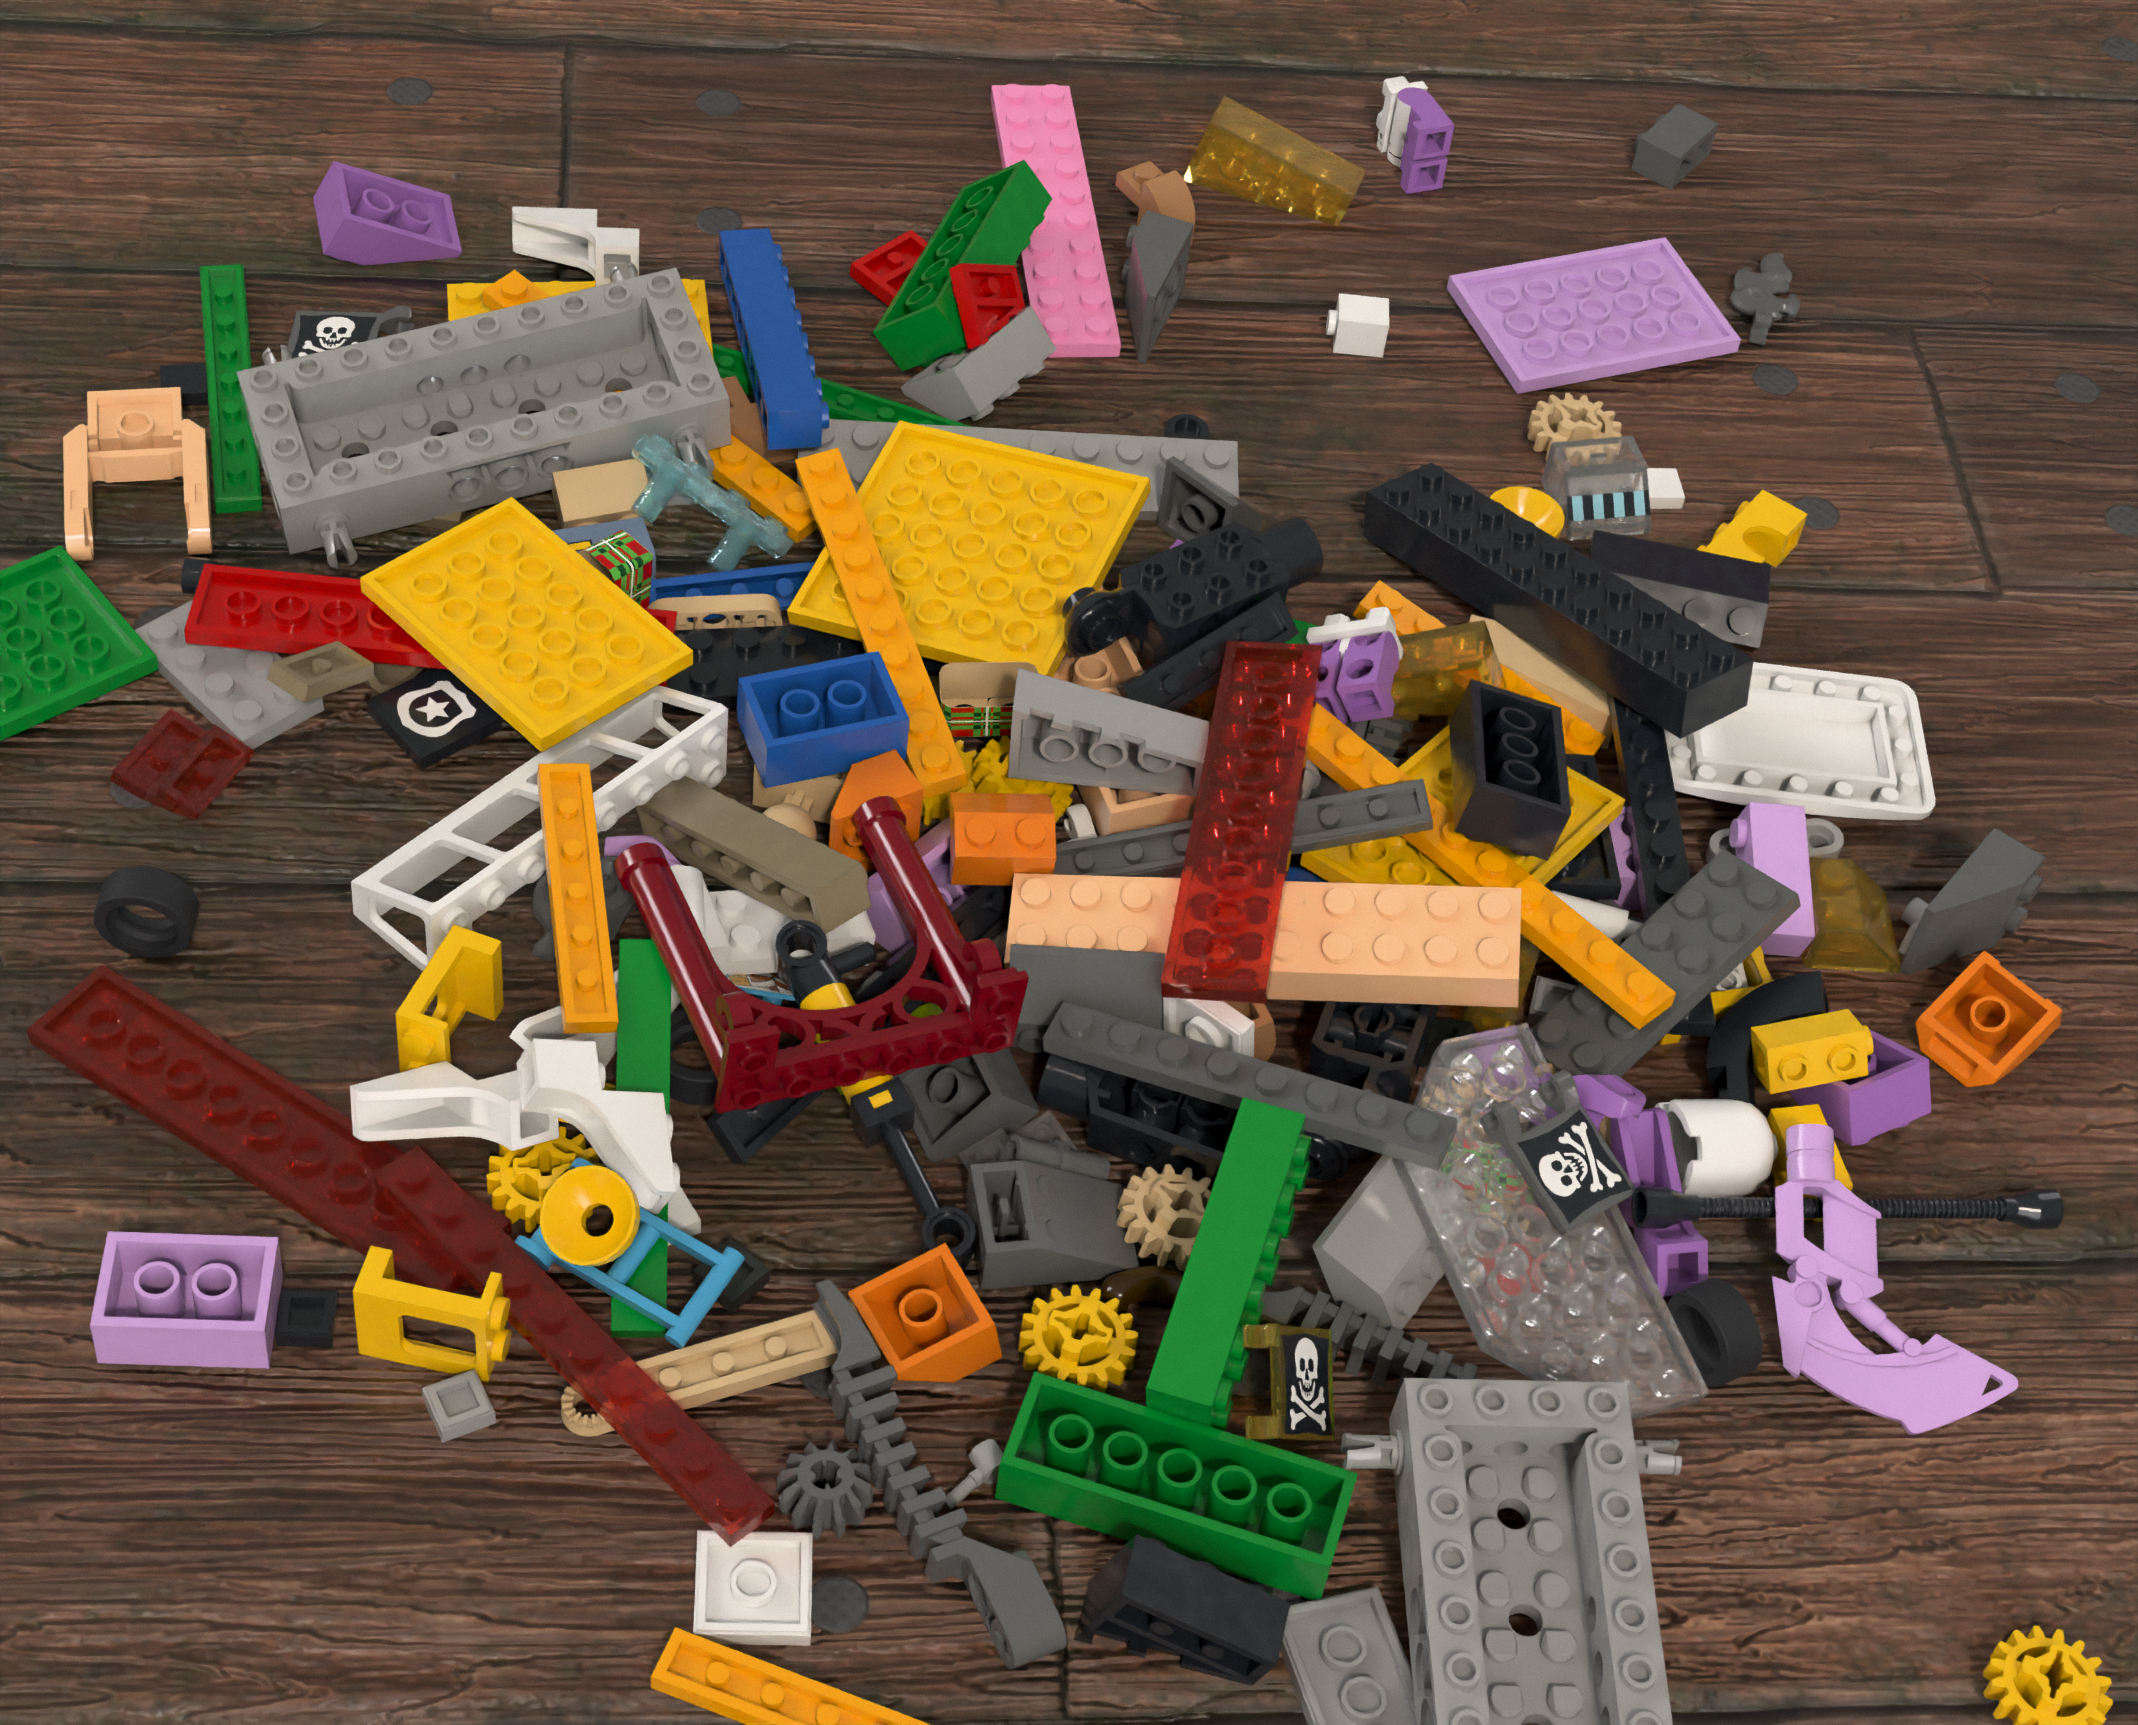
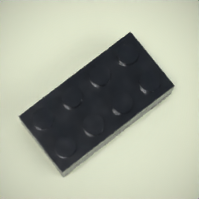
M1471 679L1449 724L1454 831L1463 834L1472 841H1486L1509 848L1513 853L1520 856H1534L1548 861L1571 815L1561 707Z

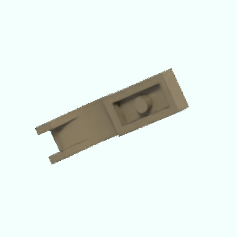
M335 641L271 662L267 680L305 703L360 683L366 684L378 693H384L413 679L425 667L371 662L339 641Z

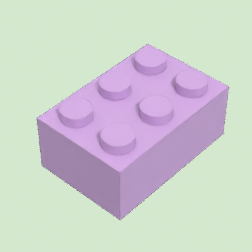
M108 1231L90 1322L97 1363L269 1369L283 1280L279 1238Z

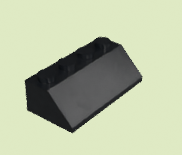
M1599 530L1593 531L1588 555L1589 559L1598 562L1602 567L1629 581L1633 586L1656 600L1662 601L1666 606L1689 620L1698 623L1702 628L1720 639L1731 643L1738 650L1753 653L1760 648L1769 605L1771 565Z

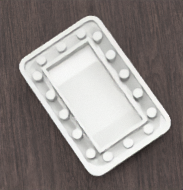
M1753 662L1747 706L1682 739L1664 729L1675 791L1745 806L1749 802L1805 807V814L1860 819L1922 820L1928 817L1935 807V794L1917 697L1907 684L1898 680Z

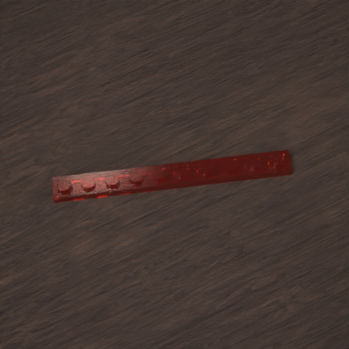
M418 1145L374 1173L375 1187L481 1295H483L490 1273L502 1274L503 1297L510 1298V1310L507 1321L730 1548L774 1515L775 1502Z

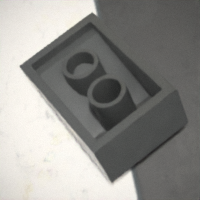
M1146 210L1139 225L1133 224L1129 230L1126 249L1131 250V256L1127 258L1121 276V281L1127 283L1124 300L1137 361L1146 363L1184 290L1194 224Z
M1994 828L1926 907L1899 971L1905 975H1910L1994 947L2007 931L2014 935L2029 910L2022 907L2024 902L2030 903L2042 885L2043 878L2037 876L2045 857Z

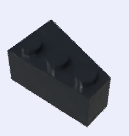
M1136 1534L1089 1580L1074 1640L1092 1645L1094 1635L1129 1643L1127 1654L1145 1658L1147 1648L1183 1657L1180 1668L1252 1686L1278 1664L1290 1603L1271 1595L1262 1586L1246 1584L1220 1572L1213 1564L1195 1561L1170 1550L1165 1543L1157 1539L1144 1538Z

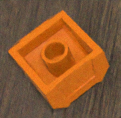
M1984 950L1915 1022L1920 1051L1966 1087L1994 1084L2030 1056L2060 1026L2063 1010L2048 998L2044 999L2003 968L1997 959Z

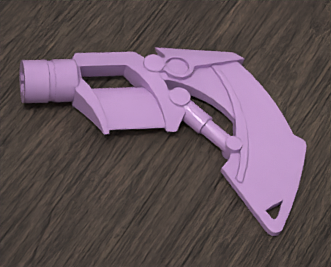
M1798 1124L1787 1128V1182L1775 1187L1776 1252L1790 1264L1787 1272L1790 1282L1772 1276L1783 1367L1795 1379L1802 1373L1821 1388L1849 1404L1877 1416L1900 1422L1905 1431L1910 1435H1918L1965 1418L2015 1391L2018 1388V1380L2013 1374L1938 1334H1935L1924 1345H1921L1917 1339L1910 1338L1887 1318V1314L1870 1300V1298L1884 1291L1883 1280L1878 1278L1876 1219H1881V1213L1859 1199L1839 1180H1835V1164L1833 1160L1834 1130L1831 1127L1821 1124ZM1803 1194L1814 1195L1823 1201L1824 1251L1804 1238ZM1827 1285L1834 1287L1832 1300ZM1834 1305L1840 1310H1847L1870 1332H1876L1897 1353L1876 1355L1863 1346L1844 1325ZM1989 1378L1999 1382V1388L1982 1395Z

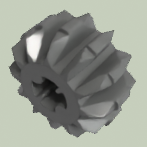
M834 1439L827 1445L826 1450H819L809 1441L804 1448V1455L790 1452L789 1457L786 1459L785 1470H781L777 1477L776 1490L779 1491L778 1507L781 1515H792L791 1525L795 1532L808 1525L811 1526L812 1534L816 1541L823 1534L824 1529H831L841 1538L843 1533H845L846 1524L859 1527L860 1523L864 1520L865 1509L869 1508L873 1500L869 1464L858 1463V1454L855 1447L844 1453L837 1452L838 1448Z

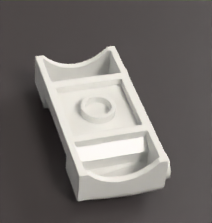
M684 865L670 866L708 948L725 976L727 973L749 975L777 972L775 961L777 934L782 927L796 920L739 890L708 892L702 872L698 868ZM866 910L825 934L827 950L831 957L865 942L874 945L876 937ZM796 950L790 954L793 958L800 960L808 959L813 955L807 950Z

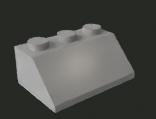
M1028 306L1023 308L1016 316L1009 318V323L1001 330L992 333L985 345L972 350L966 348L956 355L950 352L940 356L935 362L925 367L900 388L904 395L944 418L958 421L970 417L972 421H977L995 409L992 402L997 398L1001 400L1016 392L1020 388L1018 383L1020 379H1027L1046 367L1043 360L1057 349L1033 308Z
M1383 1154L1312 1247L1336 1306L1341 1307L1344 1302L1355 1307L1354 1314L1363 1319L1366 1318L1367 1314L1380 1319L1378 1326L1390 1331L1391 1326L1402 1330L1410 1318L1417 1312L1419 1306L1438 1280L1443 1277L1445 1271L1463 1246L1468 1243L1475 1232V1228L1460 1189L1436 1170Z

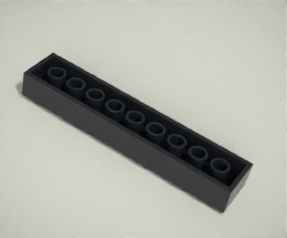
M1433 463L1423 465L1414 471L1395 479H1390L1386 483L1366 491L1364 537L1679 739L1747 706L1754 662L1752 657L1738 650L1731 643L1720 639L1702 628L1698 623L1674 611L1662 601L1656 600L1633 586L1629 581L1610 572L1598 562L1587 558L1569 547L1565 542L1546 533L1534 523L1523 519L1505 508L1501 503L1474 489L1473 486L1459 480L1446 472L1442 467Z

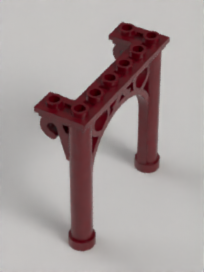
M880 796L866 801L856 810L852 822L912 937L915 948V960L908 973L894 987L871 1000L849 1007L828 1010L793 1009L765 1002L744 992L726 978L716 964L661 847L650 842L639 843L627 848L617 857L614 864L617 877L622 887L631 893L717 1078L718 1085L714 1106L718 1114L737 1109L747 1110L759 1104L785 1098H800L815 1091L837 1086L847 1087L859 1081L878 1076L899 1075L911 1069L933 1064H948L959 1058L981 1053H995L1004 1048L1012 1047L1029 976L1025 970L1017 971L1015 967L1003 969L998 949L991 939L984 938L966 942L905 827L906 817L896 799L889 796ZM928 962H931L941 983L924 979ZM912 999L934 1003L943 1012L938 1015L919 1018L907 1013L903 1007ZM890 1015V1024L893 1027L878 1030L884 1027L885 1019ZM780 1031L793 1034L802 1043L795 1047L778 1049ZM816 1034H820V1041L828 1042L815 1044Z

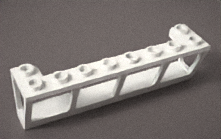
M657 685L546 751L539 753L352 880L351 890L354 915L421 971H424L453 925L472 931V922L488 910L497 909L508 896L525 884L538 880L546 870L542 829L507 852L484 845L540 806L537 785L538 764L589 763L590 771H592L615 754L638 761L593 793L598 834L601 831L610 829L620 817L637 805L641 806L647 803L654 793L673 780H679L683 776H687L701 784L707 785L709 788L718 785L726 775L728 708L720 703ZM662 702L701 713L704 716L679 732L664 720L662 716ZM654 727L670 739L655 749L632 743ZM467 856L490 864L436 902H429L412 895ZM393 907L419 916L425 923L427 955L380 916Z

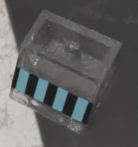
M1633 436L1551 442L1541 482L1547 495L1557 501L1565 516L1563 531L1567 540L1590 539L1593 536L1594 530L1619 535L1650 533L1651 514L1647 464Z

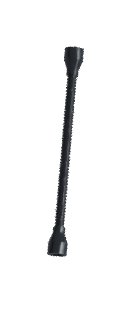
M1639 1186L1633 1192L1631 1200L1632 1218L1634 1224L1640 1229H1666L1682 1221H1697L1701 1217L1776 1218L1775 1198L1772 1197L1700 1198L1696 1194H1682L1665 1186ZM2028 1188L2012 1196H1998L1996 1199L1859 1198L1879 1211L1881 1219L1996 1218L2000 1222H2013L2027 1229L2054 1230L2061 1224L2064 1212L2060 1193L2052 1188ZM1803 1198L1804 1218H1823V1201L1819 1198Z

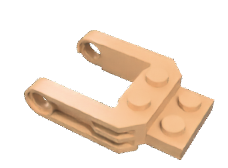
M181 388L87 392L88 425L79 424L63 436L64 530L67 553L75 562L94 560L93 482L114 483L169 480L183 476L184 504L188 528V554H213L210 473L206 434L204 428L190 419H183Z

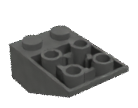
M1024 1160L970 1164L965 1204L967 1214L973 1220L976 1230L974 1253L981 1290L1101 1280L1122 1271L1138 1268L1139 1264L1134 1243H1126L1124 1241L1128 1228L1117 1226V1219L1121 1212L1117 1209L1123 1193L1122 1185Z

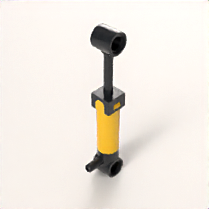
M805 920L793 921L782 927L777 934L775 942L777 974L789 986L800 1009L828 1010L856 1005L841 975L875 961L877 957L873 945L869 942L831 957L827 950V939L823 930L813 922ZM796 950H807L813 954L808 959L803 960L790 956ZM816 1034V1041L818 1044L828 1042L820 1041V1034ZM885 1075L859 1081L847 1087L840 1086L850 1106V1119L865 1149L883 1141L886 1142L925 1219L922 1223L920 1254L922 1255L938 1247L939 1245L934 1241L938 1236L943 1234L954 1235L961 1241V1244L949 1250L962 1271L966 1269L973 1256L976 1232L973 1220L966 1212L959 1208L942 1207L904 1134V1132L914 1127L915 1107L900 1078L894 1079L892 1075Z

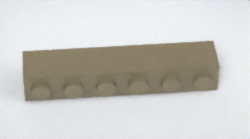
M687 776L671 781L654 793L647 803L636 806L643 834L659 840L674 857L796 921L805 920L813 922L825 934L871 907L867 889L868 875L860 862Z

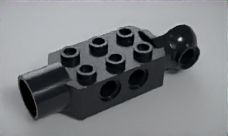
M1291 517L1258 532L1235 522L1227 524L1121 569L1117 589L1112 591H1096L1093 587H1084L1074 592L1066 600L1062 608V617L1065 619L1064 636L1066 646L1073 655L1085 657L1096 654L1112 645L1116 640L1126 637L1138 651H1142L1155 664L1270 592H1279L1285 604L1289 589L1320 575L1323 568V554L1320 543L1310 526L1297 517Z
M1326 1001L1311 1044L1309 1074L1408 1104L1423 1059V1053L1428 1044L1430 1036L1428 1034L1429 1024L1437 1017L1440 1005ZM1348 1144V1160L1363 1159L1375 1153L1374 1151Z
M1051 1054L1048 1059L1037 1095L1038 1105L1085 1122L1088 1147L1145 1168L1150 1166L1158 1173H1162L1165 1164H1171L1175 1174L1182 1175L1186 1167L1191 1168L1192 1179L1198 1182L1205 1177L1211 1179L1208 1187L1210 1192L1212 1191L1238 1113L1236 1109L1055 1054ZM1304 1130V1135L1312 1137L1307 1161H1310L1307 1178L1335 1180L1342 1177L1348 1169V1155L1345 1143Z

